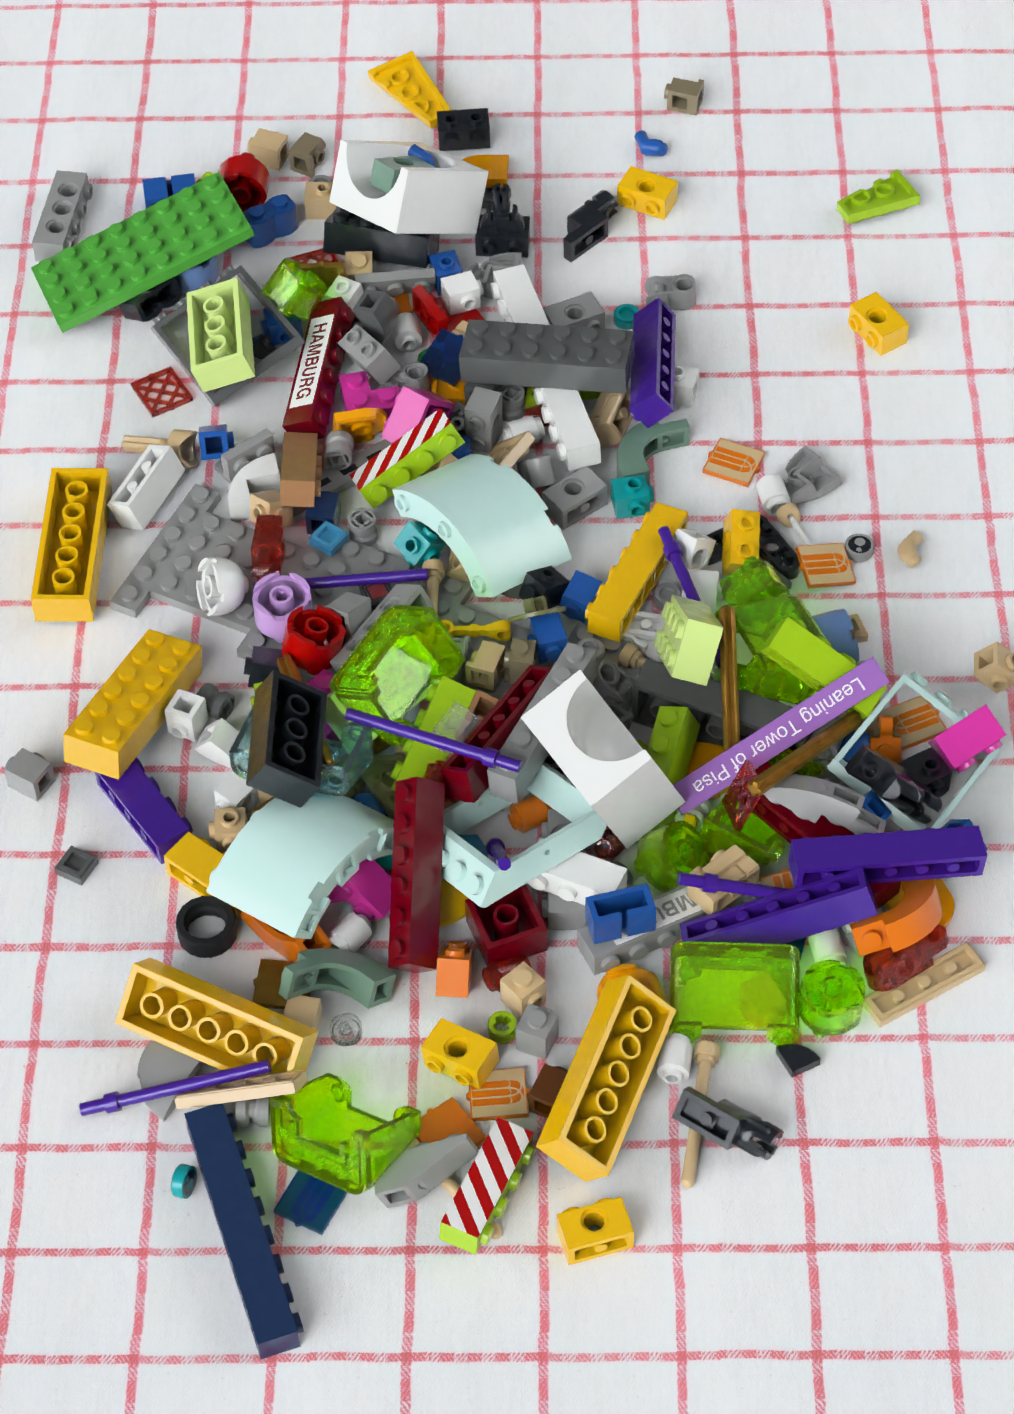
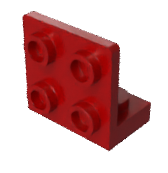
M422 285L412 288L413 312L438 344L444 343L446 337L453 329L455 330L462 320L467 322L469 319L485 320L477 309L450 316L441 296L435 298Z

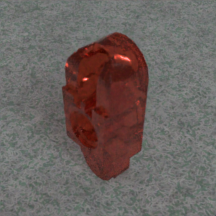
M258 514L251 545V577L257 578V582L271 573L279 572L280 575L282 574L286 545L283 520L280 515Z
M937 925L933 931L920 941L894 953L891 947L864 955L863 968L867 986L874 991H890L933 966L932 957L946 949L949 943L946 928L942 925Z

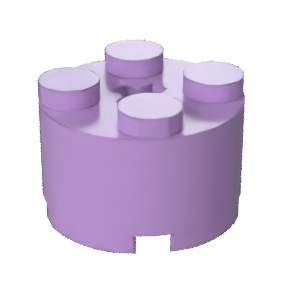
M279 572L268 574L261 578L254 586L252 603L256 626L264 635L274 638L278 643H282L287 619L291 612L300 606H303V610L313 609L310 586L304 578L290 572L289 576L280 575Z

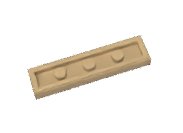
M966 942L862 998V1006L881 1028L985 971L986 964L969 943Z
M305 1070L253 1076L180 1093L174 1100L177 1109L295 1094L308 1080Z

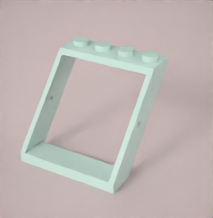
M906 671L827 766V769L861 795H865L872 789L867 784L847 773L844 768L847 762L843 758L904 683L955 723H958L970 715V713L963 708L960 712L950 705L952 699L942 691L937 690L936 693L926 686L928 680L918 672L914 671L911 674ZM1002 746L985 757L930 828L938 829ZM880 798L892 812L888 818L903 830L912 831L929 828Z
M545 762L522 797L532 793L572 823L510 859L511 867L506 871L501 870L496 863L461 838L459 834L514 802L490 795L488 787L475 803L459 801L444 810L441 877L479 907H488L600 840L607 826L606 823L589 805L570 779Z

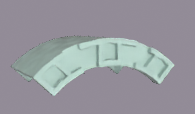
M469 454L392 489L395 497V506L400 516L413 518L424 523L435 531L451 548L467 573L476 597H495L522 584L526 572L550 565L556 567L572 559L558 524L552 525L545 513L548 507L538 493L512 468L506 464L503 466L496 464L492 457L481 454Z
M320 784V789L301 808L275 797L260 810L255 811L247 824L238 833L218 867L211 872L210 883L206 892L293 938L312 939L322 915L331 902L327 897L337 884L343 886L359 870V863L363 860L373 861L382 856L392 855L394 820Z

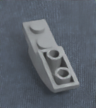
M791 774L763 794L770 802L781 804L792 810L797 817L804 820L808 819L813 823H816L822 814L832 824L843 826L854 832L855 835L884 833L886 821L862 808L865 796L834 782L811 776Z

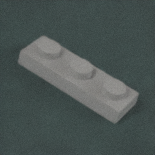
M434 268L354 274V281L361 283L363 291L366 289L387 292L390 296L412 293V288L418 285H422L427 292H433L435 288L436 276Z

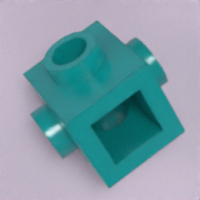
M645 475L611 479V501L616 519L639 517L645 515L647 511L650 512V503L654 502V490L652 485H647Z
M408 521L393 542L403 553L404 560L415 567L422 566L423 562L428 559H439L441 556L440 552L446 545L435 531L420 521Z

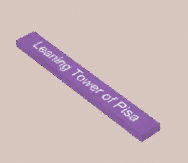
M874 657L869 658L673 784L686 801L678 808L681 815H685L887 685L889 680Z

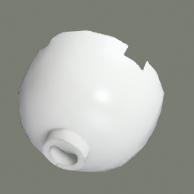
M222 557L202 559L198 566V571H203L202 580H196L197 597L202 611H209L208 616H220L236 610L242 603L245 593L248 592L249 583L247 577L243 575L240 567L229 559Z

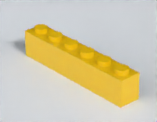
M656 502L651 512L647 511L645 513L641 528L634 531L629 547L623 548L617 566L613 565L611 567L607 582L599 586L595 601L589 602L585 611V619H588L587 632L620 643L636 617L637 612L641 609L669 563L666 561V556L663 552L664 544L658 530L663 526H668L674 538L677 529H687V511Z

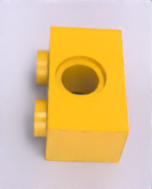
M630 166L617 185L618 205L665 220L678 199V181Z
M877 292L850 304L848 318L850 328L857 332L866 341L867 345L873 348L880 356L907 343L909 323Z
M731 509L724 519L722 575L750 578L759 567L760 512Z
M440 1018L421 1046L424 1065L429 1070L437 1074H446L463 1086L471 1085L479 1090L500 1061L497 1042L443 1018Z
M622 1197L614 1199L603 1198L592 1205L581 1208L570 1207L557 1214V1233L568 1265L633 1248L634 1230ZM596 1225L601 1227V1229L592 1231L587 1229V1227Z

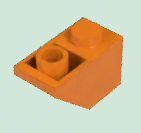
M450 941L448 945H443L437 958L436 996L468 998L471 990L475 947L467 946V942Z

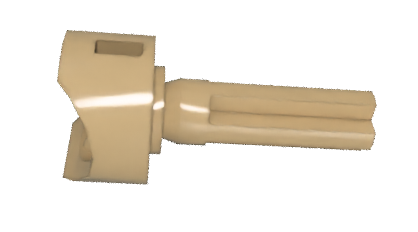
M174 429L168 439L124 435V441L121 442L124 451L144 453L149 444L171 446L184 468H195L199 464L195 449L197 431Z

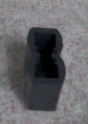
M171 278L121 303L119 306L126 319L147 322L157 317L163 308H169L176 304L183 294L176 278Z

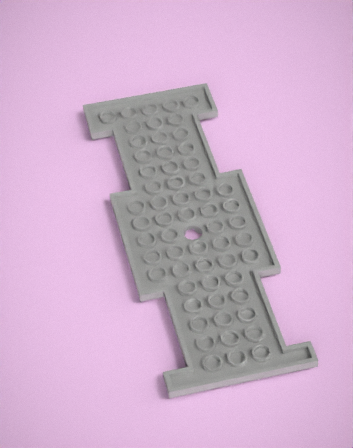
M195 483L110 600V605L113 610L137 618L147 602L152 598L243 632L247 635L237 648V655L245 659L246 657H252L253 646L282 650V643H278L274 638L264 635L255 623L252 603L253 584L264 576L279 572L280 575L289 576L290 572L302 578L413 570L422 569V566H412L401 557L351 539L330 557L309 544L305 548L214 515L212 512L221 500L220 492ZM222 557L235 562L242 570L243 575L247 577L249 589L236 610L220 616H208L209 611H202L197 597L196 580H202L203 571H198V566L204 558ZM445 574L444 579L439 584L437 632L440 631L438 629V622L440 620H449L454 626H468L470 624L487 625L503 619L464 606L473 592L470 582L452 579ZM425 580L390 583L392 588L396 584L422 585L427 594V583ZM359 586L310 589L312 607L314 610H316L317 605L325 607L347 591L361 595ZM426 618L416 630L425 632ZM510 622L511 639L509 641H499L487 636L471 637L468 661H470L473 651L479 650L483 640L494 641L506 646V650H510L512 638L527 639V635H530V629ZM577 622L567 639L568 642L577 645L584 638H596L605 646L604 660L611 659L620 667L621 664L618 661V657L624 646L630 641L622 639L619 643L587 632L586 624ZM454 636V637L464 638L465 636ZM345 637L343 646L346 644L349 638ZM437 638V644H436V655H437L438 641H439L438 638ZM537 659L536 666L552 668L556 661L539 663ZM297 667L303 682L308 683L316 676L310 675L306 670ZM333 667L327 670L340 679ZM505 668L494 691L466 684V671L464 672L462 682L463 685L475 691L478 689L499 700L513 685L503 683Z

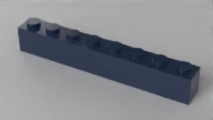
M223 1103L184 1113L187 1130L260 1359L300 1347L298 1334L304 1332L299 1313L292 1314L289 1306L290 1303L294 1302L288 1282L282 1284L279 1274L284 1273V1268L279 1253L273 1255L270 1245L275 1244L270 1225L263 1226L260 1218L265 1215L264 1207L260 1196L254 1197L251 1188L256 1187L251 1168L244 1169L242 1160L247 1159L242 1140L235 1141L233 1135L234 1132L238 1131L233 1113L226 1114Z

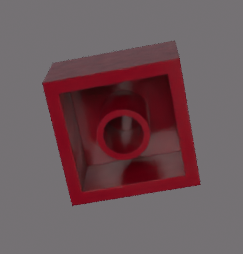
M526 884L486 908L479 907L471 899L465 900L466 922L488 970L548 950L547 927Z

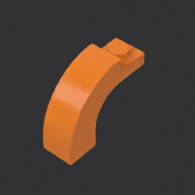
M934 879L902 881L901 885L905 896L897 906L884 913L849 924L860 957L891 947L894 953L913 945L933 931L943 914V907Z
M245 912L239 914L249 928L263 942L292 962L297 961L298 952L331 948L333 946L319 924L315 929L312 939L293 938Z

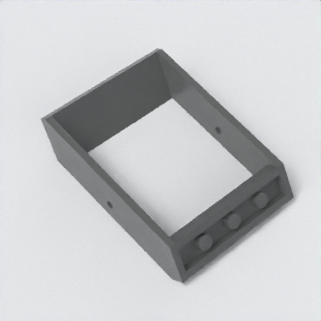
M232 265L219 273L221 279L214 284L230 280L237 275L291 338L254 364L255 377L223 386L214 393L211 390L203 393L191 372V365L161 329L166 323L187 310V296L174 304L177 310L170 315L164 311L154 318L155 325L151 327L153 333L212 406L218 405L305 344V341L241 265L236 269ZM209 280L208 282L200 286L198 289L214 284H212Z

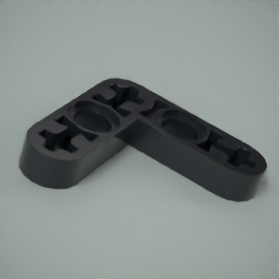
M760 515L761 537H759V556L768 567L773 566L789 580L795 579L800 573V563L796 552L768 519ZM723 528L706 535L716 541L708 565L722 561ZM772 543L776 544L779 548L770 551L764 548V546Z

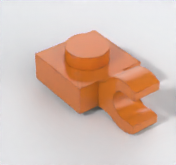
M879 715L878 736H870L869 748L898 763L901 761V737L892 736L893 717L891 715Z

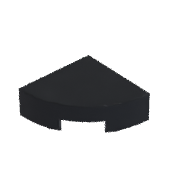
M263 334L252 338L253 355L255 358L262 359L276 349Z
M784 1044L776 1047V1055L792 1078L820 1065V1057L805 1046Z

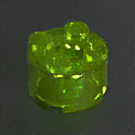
M284 258L261 292L269 299L278 303L277 309L285 316L290 317L294 314L306 321L325 296L327 287L314 272L308 270L306 273L299 269L302 264L292 259Z
M757 557L748 558L740 568L720 581L724 600L729 607L735 609V616L738 621L747 627L752 626L750 622L759 621L760 624H764L775 618L787 605L784 601L786 595L790 596L789 589L772 564L768 561L759 560Z
M685 821L669 823L643 835L638 843L637 859L634 862L635 870L640 876H644L654 888L663 893L683 886L677 884L679 872L690 874L694 868L698 866L703 868L708 864L707 850L703 852L700 844L704 840L696 828Z
M837 960L819 961L807 969L800 984L798 1012L802 1021L812 1030L813 1034L819 1037L840 1035L859 1025L865 997L863 977L854 967L850 966L848 968L841 965L840 961Z

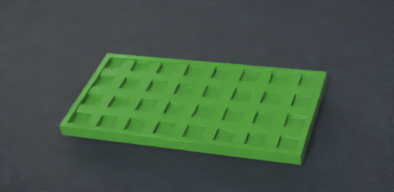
M217 172L190 187L183 188L180 192L166 199L158 201L143 211L134 213L131 217L119 223L112 224L109 228L87 237L80 243L67 247L48 259L41 260L38 264L32 266L31 269L60 330L64 333L255 236L220 172Z

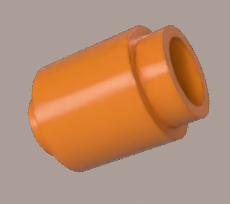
M535 795L519 801L518 804L511 805L510 813L507 816L514 830L526 833L541 826L542 822H548V809L553 808Z

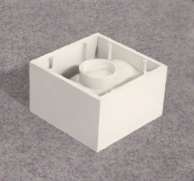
M341 140L329 202L395 234H476L489 172L422 142ZM413 144L418 145L433 156L436 168L401 167L397 182L387 194L370 184L375 158L408 156V150Z
M581 670L577 671L521 716V719L581 795L627 849L686 802L647 751L643 750Z

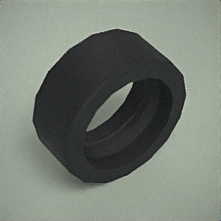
M201 896L191 899L182 906L177 914L176 930L181 947L193 956L212 958L222 955L232 947L236 940L237 923L234 911L228 903L215 896ZM203 916H216L225 922L223 931L210 938L192 936L188 931V927L197 918Z

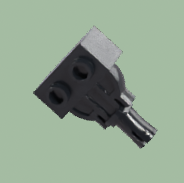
M501 183L493 186V212L492 204L489 203L486 207V213L484 215L480 214L475 234L476 256H493L502 253L518 252L522 253V257L528 258L530 216H521L518 213V206L516 204H513L512 213L510 212V187L507 184L503 183L502 193Z

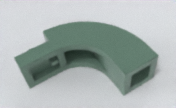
M687 419L664 424L657 422L649 428L640 422L632 427L624 435L618 446L617 478L645 475L647 485L650 486V469L646 461L656 453L689 445L690 426Z
M332 948L308 949L298 952L296 963L284 966L278 994L289 1000L314 990H333L354 998L369 1009L390 1001L397 973L370 957L352 951Z

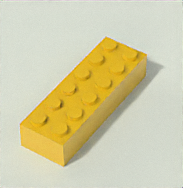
M51 468L31 593L35 621H94L110 510L107 504L112 496L108 468Z
M148 629L64 732V762L119 780L166 720L164 710L178 689L188 691L201 675L202 646Z
M151 957L133 963L115 1021L120 1026L219 1070L269 1060L271 1072L262 1075L305 1070L306 1073L319 1032L316 1029ZM292 1094L280 1095V1097L286 1098Z
M629 974L606 982L536 1147L585 1182L609 1176L677 1010Z

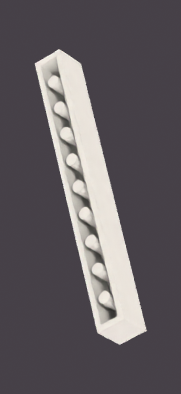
M524 264L493 271L494 283H490V289L493 299L498 298L497 306L500 316H505L504 322L550 325ZM534 387L533 392L536 404L542 405L541 414L545 424H550V438L552 442L557 441L556 449L559 460L565 461L569 471L601 463L600 442L578 390Z

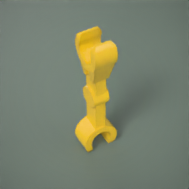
M440 620L438 622V629L440 630L437 632L438 640L440 633H445L448 637L471 636L472 638H477L479 636H487L499 641H509L511 639L510 622L507 620H499L487 625L470 624L468 626H454L449 620Z

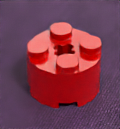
M244 152L241 155L229 157L220 164L218 172H220L242 212L250 207L265 203L270 175L266 166L256 159L253 154Z
M317 605L316 610H303V606L296 608L287 619L282 642V657L284 654H290L297 667L306 670L310 675H318L323 669L328 670L332 668L330 661L340 652L346 635V629L342 625V617L333 610Z

